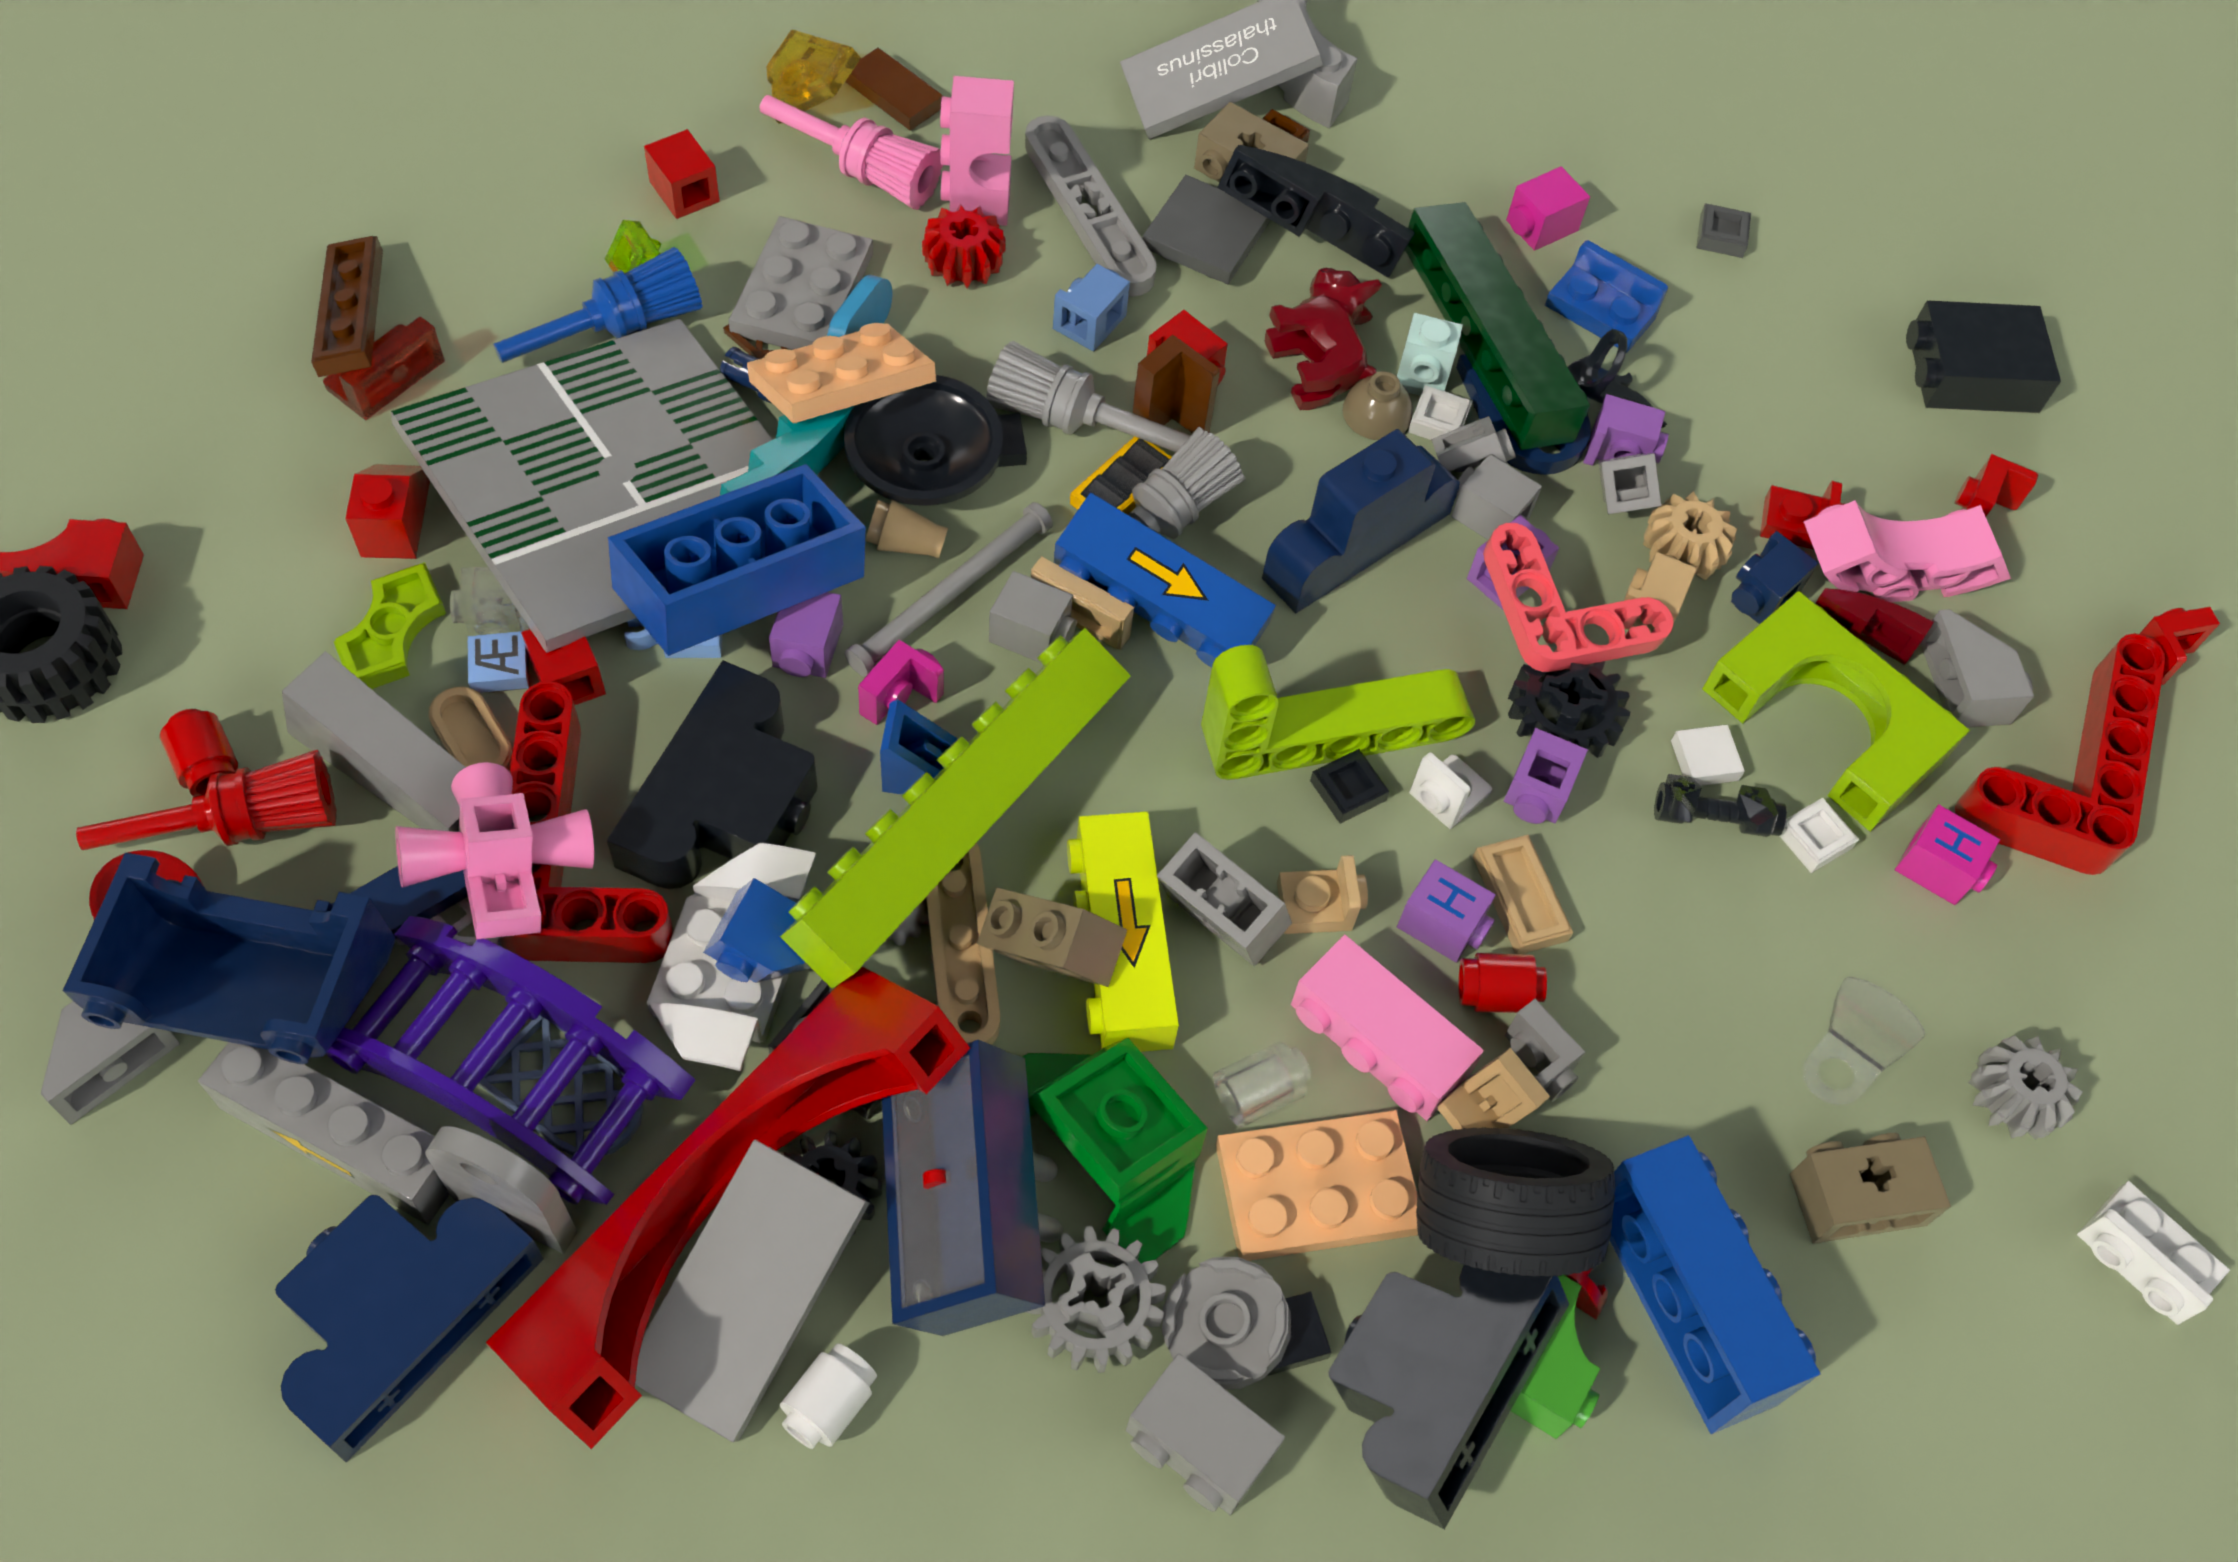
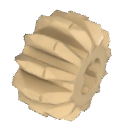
M1694 491L1685 500L1678 495L1672 494L1664 504L1654 509L1649 517V525L1644 533L1643 542L1645 547L1651 549L1649 552V562H1652L1657 552L1670 555L1683 563L1696 567L1695 574L1707 580L1710 575L1714 574L1716 569H1721L1722 565H1726L1732 554L1731 549L1736 540L1737 528L1729 524L1730 511H1717L1714 508V498L1706 503L1701 502Z

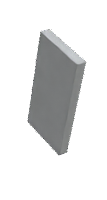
M754 1139L644 1334L638 1358L635 1385L733 1443L739 1442L865 1213L869 1202Z

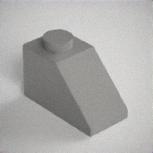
M1939 610L1932 620L1934 622L1920 644L1943 708L1950 711L1966 727L2012 724L2034 697L2032 680L2029 674L2024 671L2017 651L1952 610Z
M72 1001L61 1010L41 1095L71 1125L177 1047L180 1043L171 1031L124 1022L120 1029L101 1027L82 1018L83 1008Z

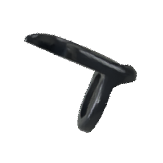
M1616 329L1608 331L1599 340L1590 355L1571 363L1567 367L1586 396L1602 404L1606 394L1653 407L1641 394L1628 388L1632 383L1630 373L1624 376L1617 375L1627 351L1628 339L1622 331ZM1618 343L1617 354L1609 371L1601 368L1609 350ZM1664 420L1661 428H1664L1667 425V423Z

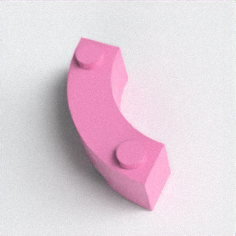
M1854 500L1845 505L1830 506L1822 510L1816 517L1804 521L1824 575L1829 582L1841 590L1873 592L1874 597L1889 602L1914 600L1919 591L1941 589L1944 597H1950L2011 579L1981 505L1968 510H1957L1944 517L1934 519L1894 521L1867 513Z

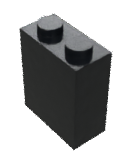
M1927 300L1916 320L1911 321L1908 326L1906 343L1908 349L1913 352L1916 365L1915 382L1917 387H1921L1925 408L2040 413L2061 382L2041 306Z

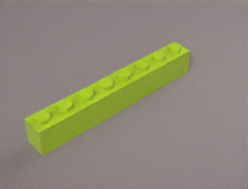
M1086 628L1082 629L1068 642L1060 635L1037 657L1043 664V667L1036 674L1028 667L1005 689V692L1011 697L1007 704L1002 708L995 701L971 724L978 732L968 743L963 736L959 737L937 759L944 768L936 777L933 778L928 772H925L904 792L901 797L908 805L901 813L897 815L890 808L866 831L865 835L872 842L860 854L852 847L827 871L834 879L830 886L823 893L814 886L788 911L795 921L780 937L832 989L859 970L1131 677Z

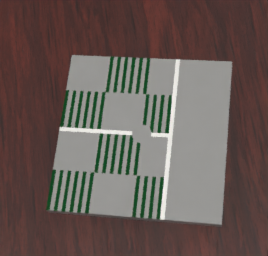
M681 319L391 411L392 425L546 653L568 645L584 636L594 635L636 618L612 588L608 537L720 496L721 484L748 472L750 451L773 440Z

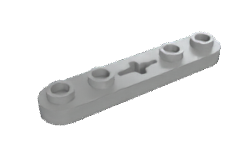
M1049 115L1031 120L1025 132L1026 152L1095 264L1113 270L1124 279L1130 281L1129 296H1140L1149 292L1154 286L1156 261L1071 126L1065 120ZM1082 195L1088 203L1081 204ZM1090 205H1097V217H1095L1096 212Z

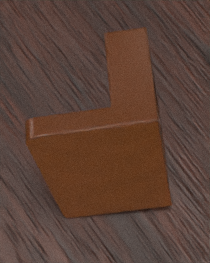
M1171 335L1138 363L1132 413L1162 425L1167 424L1173 419L1192 434L1198 427L1209 433L1220 374L1219 368L1179 338Z

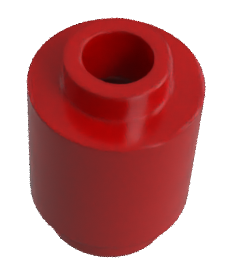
M185 709L171 716L167 724L160 731L159 738L177 780L183 788L189 789L192 796L205 795L211 774L221 772L225 775L236 772L238 761L216 714L199 709Z
M1476 953L1474 959L1461 958L1458 976L1459 1003L1463 1006H1473L1475 1012L1518 1013V1011L1534 999L1538 1002H1545L1547 994L1546 968L1536 967L1534 955Z

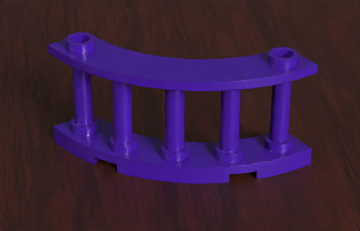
M409 916L394 934L410 948L406 953L409 959L408 962L352 1030L343 1028L326 1053L327 1056L340 1067L353 1074H358L360 1070L386 1077L419 1092L462 1116L550 1176L548 1179L554 1184L560 1197L575 1205L581 1199L607 1205L614 1196V1193L591 1175L645 1099L653 1100L655 1096L682 1100L695 1082V1079L636 1030H633L628 1038L625 1039L615 1030L597 1019L596 1015L602 1009L601 1005L539 966L484 938L476 940L472 946L453 939L458 932L454 926L427 918ZM438 973L450 975L393 1047L377 1040L429 974L436 976ZM483 986L505 996V1001L508 1003L451 1078L416 1060L472 989L480 990ZM540 1015L566 1031L565 1038L568 1042L514 1114L509 1116L473 1093V1090L528 1019L536 1020ZM599 1054L624 1073L621 1080L625 1085L570 1159L535 1134L533 1130L589 1056L597 1057Z

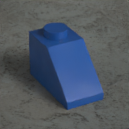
M753 878L736 892L703 953L717 960L715 966L719 971L740 982L751 980L757 983L811 968L780 937L795 921L788 911L796 902L756 878Z

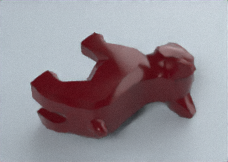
M1327 267L1321 268L1311 281L1309 289L1310 298L1303 300L1293 308L1283 305L1271 307L1269 317L1275 327L1266 330L1264 340L1271 357L1274 359L1290 355H1304L1308 359L1297 363V370L1302 383L1294 385L1291 389V394L1299 410H1311L1326 405L1337 395L1348 391L1360 380L1377 373V369L1367 363L1366 350L1354 325H1362L1373 318V315L1364 306V303L1382 287L1379 279L1361 283L1351 271L1335 270Z

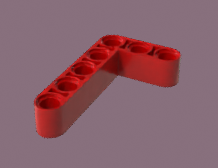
M2127 634L2116 643L2095 668L2091 681L2072 791L2006 768L1991 767L1981 772L1958 799L1955 805V814L2000 839L1998 844L2084 874L2096 875L2107 870L2134 844L2138 834L2165 665V656L2160 645L2145 635Z
M552 681L539 682L529 687L521 698L510 767V773L513 778L512 794L523 793L529 819L539 814L547 815L540 821L530 822V825L570 814L572 808L581 727L571 693L562 684ZM558 715V717L553 720H543L549 716ZM553 764L552 767L546 770H535L542 765ZM532 863V866H541L538 871L532 873L541 912V933L498 937L503 948L528 961L656 962L665 956L674 930L667 903L660 894L653 890L644 888L561 887L564 866ZM581 920H596L591 927L585 930L577 931L571 929ZM650 920L657 922L653 928L647 931L637 932L631 930L642 921Z

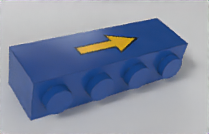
M1091 492L1055 543V564L1110 593L1111 596L1132 605L1136 614L1151 622L1150 627L1155 633L1170 642L1180 640L1197 650L1196 655L1211 668L1216 657L1222 652L1240 645L1255 646L1269 625L1276 607L1272 602Z

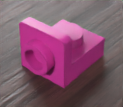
M898 640L858 685L859 714L875 725H878L887 715L890 702L898 699L905 704L912 689L937 703L944 694L943 667L926 650H915L903 641Z

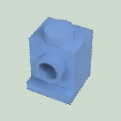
M1096 264L1083 279L1080 277L1075 279L1067 292L1060 289L1055 294L1053 329L1094 352L1126 317L1130 281L1124 279L1115 271Z

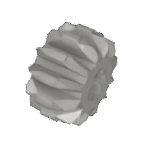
M2014 1035L2003 1039L1993 1048L1989 1047L1979 1056V1061L1976 1063L1978 1068L1971 1074V1079L1968 1083L1980 1091L1975 1096L1973 1106L1986 1107L1992 1113L1988 1126L1999 1125L2004 1122L2007 1124L2011 1139L2022 1137L2028 1132L2036 1140L2046 1137L2055 1128L2063 1127L2072 1119V1114L2075 1113L2072 1106L2079 1102V1097L2083 1092L2070 1083L2075 1079L2078 1069L2063 1067L2058 1061L2062 1048L2051 1050L2047 1053L2043 1050L2039 1036L2032 1039L2029 1038L2023 1043Z

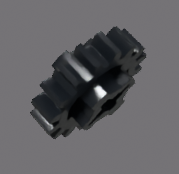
M1605 661L1594 663L1593 665L1571 663L1568 669L1553 672H1541L1529 665L1523 664L1508 695V699L1513 701L1508 716L1511 719L1522 720L1516 732L1519 737L1533 734L1535 728H1538L1586 748L1591 754L1599 758L1603 755L1607 745H1616L1630 717L1631 712L1624 708L1630 697L1629 692L1615 690L1621 676L1618 673L1605 676L1602 673Z

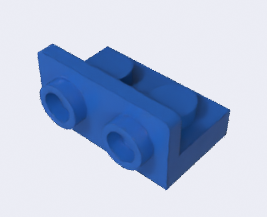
M1586 240L1580 246L1573 266L1549 292L1545 306L1600 338L1612 329L1624 332L1628 339L1626 351L1628 353L1656 319L1668 286L1593 242Z

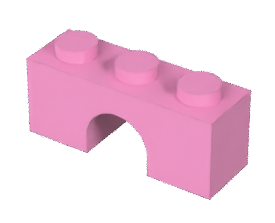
M954 76L951 97L942 96L940 127L950 128V135L942 134L941 165H950V171H942L941 200L950 201L951 212L957 211L960 203L967 211H973L981 206L984 216H996L998 224L1002 226H1007L1010 200L1013 80Z

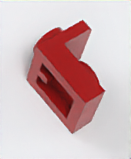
M1831 481L1822 497L1771 485L1765 496L1760 537L1769 539L1772 534L1778 531L1796 546L1814 550L1804 521L1816 517L1822 510L1830 506L1845 505V503H1841L1842 483Z

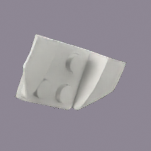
M759 843L693 885L695 894L687 897L647 1000L649 1012L654 1017H657L671 1043L684 1060L741 1071L751 1041L758 1043L766 1041L789 974L757 983L751 980L740 982L719 971L715 966L717 960L703 953L736 892L753 878L797 903L802 898L816 858L815 852Z

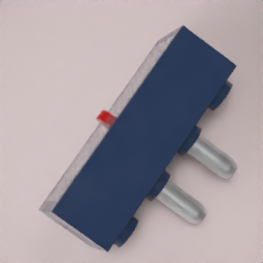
M981 1040L967 1043L970 1047L967 1053L927 1095L919 1090L882 1098L892 1324L940 1336H946L1044 1307L1045 1294L1040 1241L1052 1243L1059 1240L1060 1235L1063 1234V1227L1056 1218L1038 1213L1035 1180L1041 1182L1053 1180L1057 1175L1058 1168L1051 1158L1033 1152L1025 1058Z

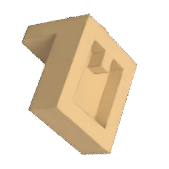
M1353 855L1341 856L1337 870L1279 873L1277 880L1279 899L1285 903L1292 924L1284 934L1352 931L1360 909H1366L1368 888L1366 877L1364 874L1357 875Z

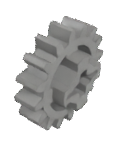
M1088 1226L1085 1228L1083 1242L1077 1244L1071 1236L1064 1233L1060 1235V1254L1057 1255L1046 1248L1041 1251L1042 1268L1046 1271L1043 1272L1045 1306L1026 1312L1041 1314L1032 1324L1031 1333L1034 1338L1043 1337L1048 1334L1051 1335L1052 1339L1048 1347V1355L1052 1359L1064 1349L1071 1352V1369L1073 1370L1079 1369L1085 1357L1094 1358V1365L1098 1373L1105 1372L1108 1356L1114 1354L1124 1366L1130 1364L1133 1356L1131 1344L1133 1343L1147 1350L1151 1345L1153 1336L1145 1326L1160 1327L1164 1312L1158 1307L1150 1305L1163 1301L1166 1293L1165 1285L1149 1282L1157 1274L1159 1266L1157 1261H1146L1141 1264L1138 1261L1142 1243L1136 1240L1126 1249L1118 1246L1119 1230L1116 1229L1111 1230L1106 1241H1097L1093 1227ZM1094 1260L1107 1262L1116 1267L1112 1268L1103 1264L1096 1263ZM1065 1272L1070 1290L1059 1296L1058 1302L1053 1304L1052 1290L1058 1278ZM1091 1289L1096 1297L1106 1294L1105 1307L1099 1308L1094 1300L1083 1303L1085 1291ZM1137 1294V1313L1126 1327L1124 1323L1125 1316L1120 1306L1130 1302L1131 1296ZM1078 1329L1094 1334L1097 1338L1083 1337L1072 1331Z

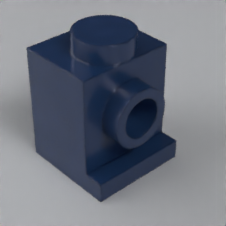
M1776 531L1770 536L1760 556L1757 553L1754 554L1737 573L1736 579L1741 584L1732 592L1731 602L1740 612L1761 624L1795 593L1803 590L1818 562Z

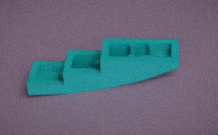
M854 406L794 424L785 415L779 417L776 438L750 451L748 472L721 484L720 496L807 464L818 475L845 445V424Z

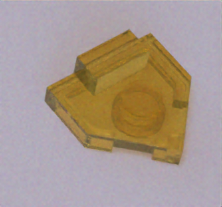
M792 29L766 66L767 80L772 87V97L805 112L834 97L861 57L850 46Z

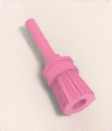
M766 95L762 99L760 104L761 113L831 145L833 152L839 155V168L845 176L855 177L860 183L867 186L875 184L910 208L916 210L923 206L925 201L934 194V189L937 187L939 176L941 175L940 170L943 167L941 165V149L894 135L890 128L882 125L878 126L873 120L865 117L856 121L852 127L843 125L838 128L770 95Z

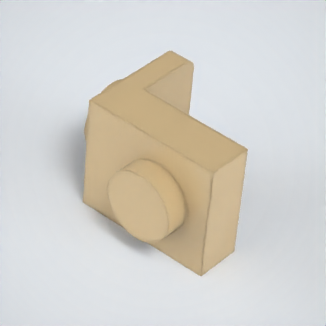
M1509 1048L1464 1080L1437 1107L1454 1130L1482 1127L1509 1128L1539 1108L1550 1095L1515 1052Z

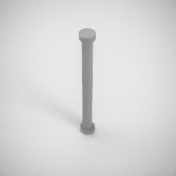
M1036 502L1028 505L1023 510L1022 518L861 646L853 644L845 651V657L850 666L859 675L866 677L875 667V662L884 656L898 640H904L1034 534H1044L1052 528V518L1047 510Z

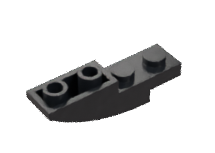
M1238 145L1217 187L1296 236L1300 237L1308 229L1387 278L1395 270L1415 234L1414 231L1377 210L1375 207L1380 199L1362 188L1305 162L1263 149Z

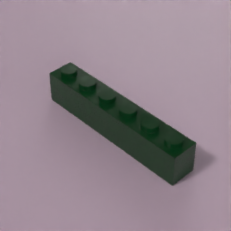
M1466 202L1414 208L1408 228L1414 231L1415 234L1405 251L1444 319L1463 325L1459 344L1519 448L1524 450L1575 442L1582 423L1588 414L1590 403L1585 392L1580 389L1567 368L1563 356L1558 353L1545 332L1542 322L1537 319L1526 301L1522 289L1517 286L1505 267L1501 255L1496 252L1486 236L1482 224L1477 221Z

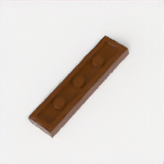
M368 236L328 244L311 360L318 377L371 367L383 249L377 236Z

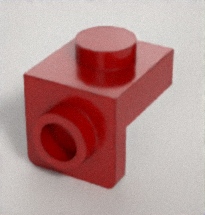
M1991 454L1975 478L1971 476L1966 478L1954 504L1961 506V510H1968L1981 505L1986 517L1995 503L2011 510H2017L2035 486L2039 475L2035 471Z
M2211 607L2185 611L2184 608L2171 609L2160 616H2154L2140 632V634L2153 639L2164 652L2165 665L2161 685H2164L2186 662V654L2194 653L2219 626L2220 622Z

